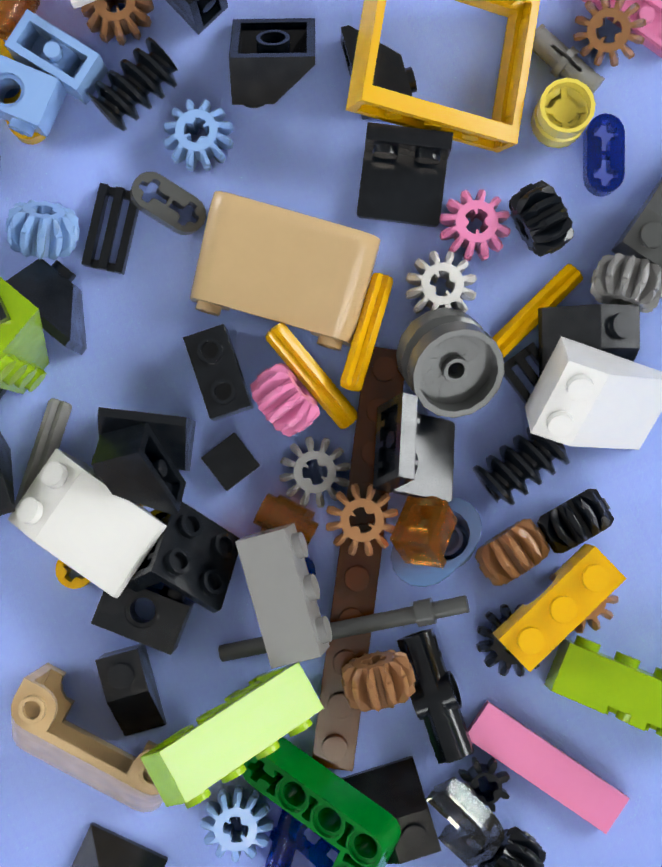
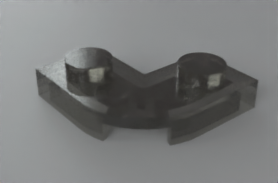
M452 777L435 786L426 798V801L451 823L446 825L438 839L468 867L493 858L504 841L503 827L494 813L476 797L475 791L468 784L459 781L456 777Z

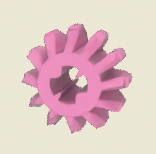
M484 189L478 191L475 200L472 199L468 190L461 192V203L457 200L449 199L446 207L450 213H443L439 218V222L442 225L449 227L441 231L440 239L449 240L454 238L455 241L451 244L448 251L456 253L460 246L465 248L463 259L468 262L471 260L474 250L477 251L482 261L487 260L489 257L488 247L493 251L499 252L503 248V244L498 237H508L511 231L506 225L500 224L510 217L509 211L502 210L496 212L495 209L498 207L501 199L496 196L488 204L484 201L486 197ZM468 218H470L471 222L475 218L481 220L480 231L482 233H479L478 229L474 233L468 231Z
M279 363L269 369L266 368L250 384L252 399L257 403L258 409L265 415L266 420L270 421L274 428L282 432L283 435L291 437L298 432L304 431L320 415L316 399L286 364Z

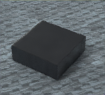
M235 432L201 457L226 491H229L261 466Z

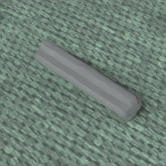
M51 398L48 401L15 500V507L56 448L59 449L72 410L71 404L55 398Z

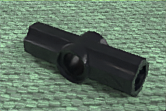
M433 629L422 630L398 639L399 650L407 654L416 679L414 682L416 692L410 697L417 717L420 720H424L438 764L451 763L473 754L474 748L460 710L462 708L460 692L453 674L446 669Z

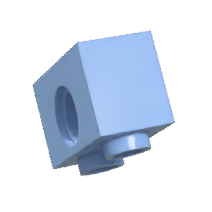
M28 9L4 44L17 62L58 78L67 90V93L85 105L90 100L85 92L93 95L96 91L94 84L97 81H102L108 72L99 53Z
M0 55V118L9 121V128L27 137H32L34 132L48 137L67 90L58 78ZM21 89V94L17 101L11 104L4 103V97L8 91Z

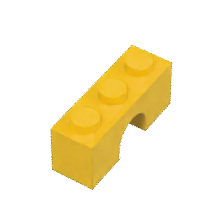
M584 544L554 573L556 575L555 580L540 596L527 605L522 604L492 633L529 672L627 579L596 546Z

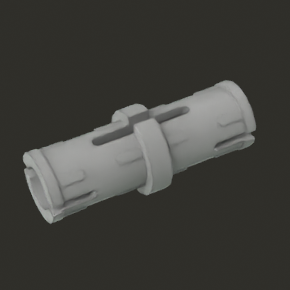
M541 24L535 30L532 51L552 68L550 73L556 78L561 76L562 78L578 79L586 84L591 92L594 93L605 78L596 73L577 56L579 51L574 46L569 49L546 29L544 24Z

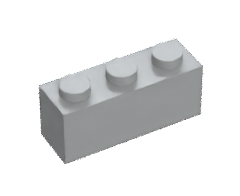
M294 522L246 535L235 541L271 669L322 657L330 647L329 642L332 641V630L326 616L321 617L317 603V600L320 599V588L316 576L308 572L305 558L308 557V546L304 534L297 532Z

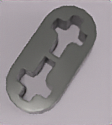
M145 172L140 174L132 183L130 198L133 205L173 232L180 235H190L199 230L204 224L206 210L203 203L161 174ZM151 182L155 183L158 186L156 193L167 202L164 204L155 198H152L149 203L145 202L142 199L144 192L139 188V185L147 187ZM170 204L182 210L187 205L191 206L194 209L192 216L196 219V222L189 221L185 225H181L178 222L180 214L169 207Z

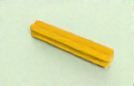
M571 264L563 267L492 337L501 350L503 358L538 325L539 308L556 307L582 282L583 276L576 267Z
M374 273L371 277L340 380V386L344 389L354 392L362 390L393 285V278L389 275Z
M279 323L271 328L265 336L266 341L340 429H345L352 425L358 418L357 411L284 323Z

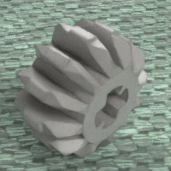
M621 253L604 255L598 261L596 269L593 270L590 281L592 283L590 293L599 303L640 305V312H652L658 306L659 300L662 299V268L657 264L649 263L648 259L636 258L634 255L625 256Z
M309 436L305 438L308 452L303 454L295 443L290 446L291 451L299 457L296 462L286 457L281 458V464L294 469L293 473L279 475V479L281 482L295 479L297 484L286 491L288 497L294 496L300 489L305 491L300 499L301 506L306 507L309 503L310 494L316 493L317 507L323 508L325 501L322 492L327 490L330 497L337 501L338 499L335 496L337 492L331 485L335 482L342 487H348L349 481L345 478L336 477V471H347L351 469L350 463L334 464L333 461L344 453L341 447L335 449L330 456L326 454L330 439L323 438L320 450L314 451V441ZM312 460H317L320 467L326 466L327 477L321 476L324 481L318 485H313L311 478H304L303 476L304 467L309 469L307 463Z

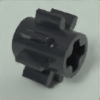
M474 756L472 757L473 766L468 771L464 769H459L458 771L459 776L466 781V785L460 786L457 789L460 797L472 796L470 806L473 811H476L480 805H485L492 812H495L496 807L494 803L500 797L503 799H509L510 797L507 791L502 788V783L507 782L510 776L507 771L495 773L497 769L495 758L492 757L487 764L479 763ZM486 776L489 781V789L481 792L478 787V779Z

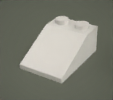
M561 336L524 406L530 433L572 447L639 450L662 412V371Z
M57 448L15 507V511L8 517V520L33 542L117 599L167 527L138 503L112 495L103 480L96 476L92 467Z

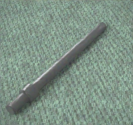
M466 595L434 602L432 598L414 601L413 606L331 622L332 640L417 623L418 627L436 624L439 618L469 613L468 599ZM262 637L219 645L218 648L219 657L222 662L267 653Z

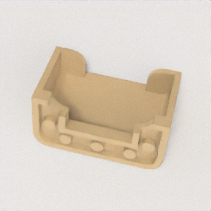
M215 191L208 212L190 300L197 303L196 310L207 314L220 316L221 309L228 311L233 309L310 331L312 335L318 337V345L341 351L342 345L351 346L381 240L375 235L232 193Z
M46 663L24 677L11 704L12 737L20 749L136 811L143 813L152 812L161 806L163 800L140 758L158 744L148 740L143 751L135 757L65 720L75 700L67 697L63 691L62 681L66 672L52 664Z

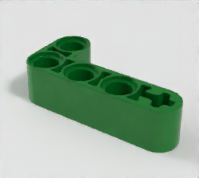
M283 737L278 740L280 748L259 760L254 756L244 763L247 770L243 773V776L252 787L340 851L332 867H386L401 835L400 825L391 813Z

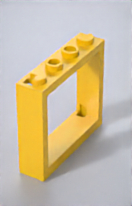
M364 0L346 111L404 127L452 132L453 141L496 153L517 145L540 0H455L508 17L492 119L372 85L386 0Z

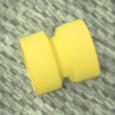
M573 78L558 79L546 87L531 116L532 131L539 142L547 147L563 148L571 145L579 138L595 112L596 103L589 87L578 79Z

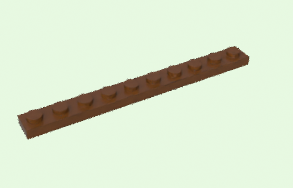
M374 347L364 384L360 391L358 418L356 420L351 469L348 480L349 486L346 495L349 501L354 499L351 492V484H358L360 498H365L367 487L369 484H373L377 407L403 392L404 378L398 370L397 350ZM376 490L372 501L376 502L381 495L389 494L390 492ZM388 502L380 507L382 511L387 510ZM363 507L355 509L353 512L356 516L350 515L349 517L350 525H358L360 531L369 530L371 527L368 523H374L373 513L366 514ZM382 530L381 533H380V535L383 536V537H384V530ZM348 537L340 545L330 623L374 614L382 547L376 539L370 541L373 548L372 556H366L364 542H358L357 552L354 556L348 554V547L352 539ZM371 632L332 640L329 642L330 647L325 654L319 699L324 709L317 714L312 758L326 768L353 771L361 711L350 708L348 700L345 698L341 682V668L348 664L352 658H359L364 653H369Z

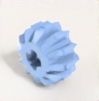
M187 99L186 108L188 111L183 113L178 108H172V116L177 122H164L163 129L170 136L163 140V144L167 150H174L171 158L175 164L181 163L186 159L187 170L193 172L198 161H200L204 170L209 172L211 170L209 159L214 158L222 164L226 161V158L220 149L228 150L233 148V140L227 136L234 131L232 122L223 121L226 114L222 107L216 108L211 112L210 101L204 99L201 102L200 108L196 109L193 101ZM199 129H204L207 137L200 136L198 142H193L191 135H197Z
M32 199L27 203L18 202L14 204L13 208L9 209L8 218H6V241L10 244V249L15 252H22V255L25 257L33 256L39 260L42 258L56 260L58 257L65 258L70 256L71 251L76 249V241L79 240L80 227H78L79 218L75 216L72 209L62 207L60 203L52 204L46 200L36 202Z
M242 786L235 787L233 798L224 789L220 790L217 795L219 803L208 801L205 810L210 816L203 817L200 822L201 828L210 831L204 838L205 845L219 843L215 853L217 858L224 856L226 850L232 851L231 859L234 863L239 862L242 850L247 857L253 859L257 855L255 845L267 847L269 837L264 832L273 830L274 821L265 817L270 812L269 803L255 806L259 797V792L256 790L250 793L248 799L242 798ZM232 817H240V822L243 825L242 831L234 830V824L231 823Z

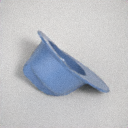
M453 497L452 501L446 504L433 502L425 508L393 544L390 558L392 568L400 580L411 586H432L439 584L458 567L469 561L481 538L482 523L479 513L471 503L457 497Z

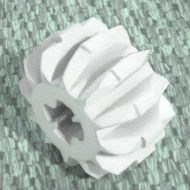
M431 251L429 254L430 266L424 260L418 258L414 266L420 274L408 273L406 277L408 283L418 286L407 290L406 298L415 299L420 297L421 299L416 303L413 311L418 314L427 306L430 308V311L452 307L466 313L468 308L463 300L473 301L476 297V292L465 286L472 285L477 280L474 274L462 276V272L469 265L467 260H462L455 267L452 265L454 252L448 251L444 262H440L437 251ZM438 278L446 279V287L451 289V293L446 290L443 296L435 294L436 287L431 285L430 281L432 280L436 283Z

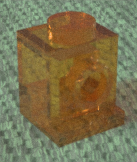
M408 496L390 541L405 563L444 568L446 563L444 554L457 523V518L446 500L435 496H428L427 498Z

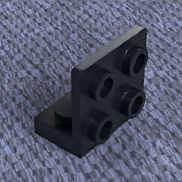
M368 122L357 217L437 227L440 223L439 218L442 208L447 160L452 147L453 133Z
M402 392L377 407L373 489L444 504L451 502L453 499L455 424L449 420L419 414L417 412L418 396Z
M181 502L180 511L177 514L170 515L156 509L151 511L150 513L167 527L126 587L137 593L162 582L212 613L220 611L238 556L235 541L240 538L184 502Z

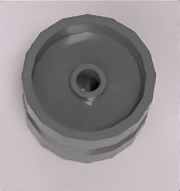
M440 308L425 312L413 320L403 332L396 351L397 366L402 377L414 394L418 396V400L423 407L437 416L457 418L473 414L481 409L497 393L505 373L503 354L495 340L483 330L482 326L475 319L462 310Z

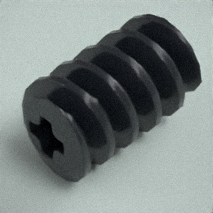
M150 37L145 41L149 54L140 48L133 50L136 65L127 59L120 61L123 76L114 70L107 72L111 84L110 87L101 81H97L94 84L98 98L85 92L107 120L122 131L127 130L123 119L125 114L136 121L140 118L135 105L140 104L149 110L152 108L148 97L149 93H153L161 99L165 97L161 87L163 81L173 88L178 86L173 75L178 69L165 51Z
M528 426L526 432L529 440L516 435L513 437L515 450L506 445L499 448L502 461L492 455L486 457L489 471L479 465L474 466L472 469L483 487L497 503L498 500L502 499L512 506L515 504L512 495L513 489L518 490L525 496L529 493L525 480L530 479L540 485L542 484L539 474L540 469H544L551 475L556 473L552 460L556 458L565 465L570 463L564 445L530 433Z

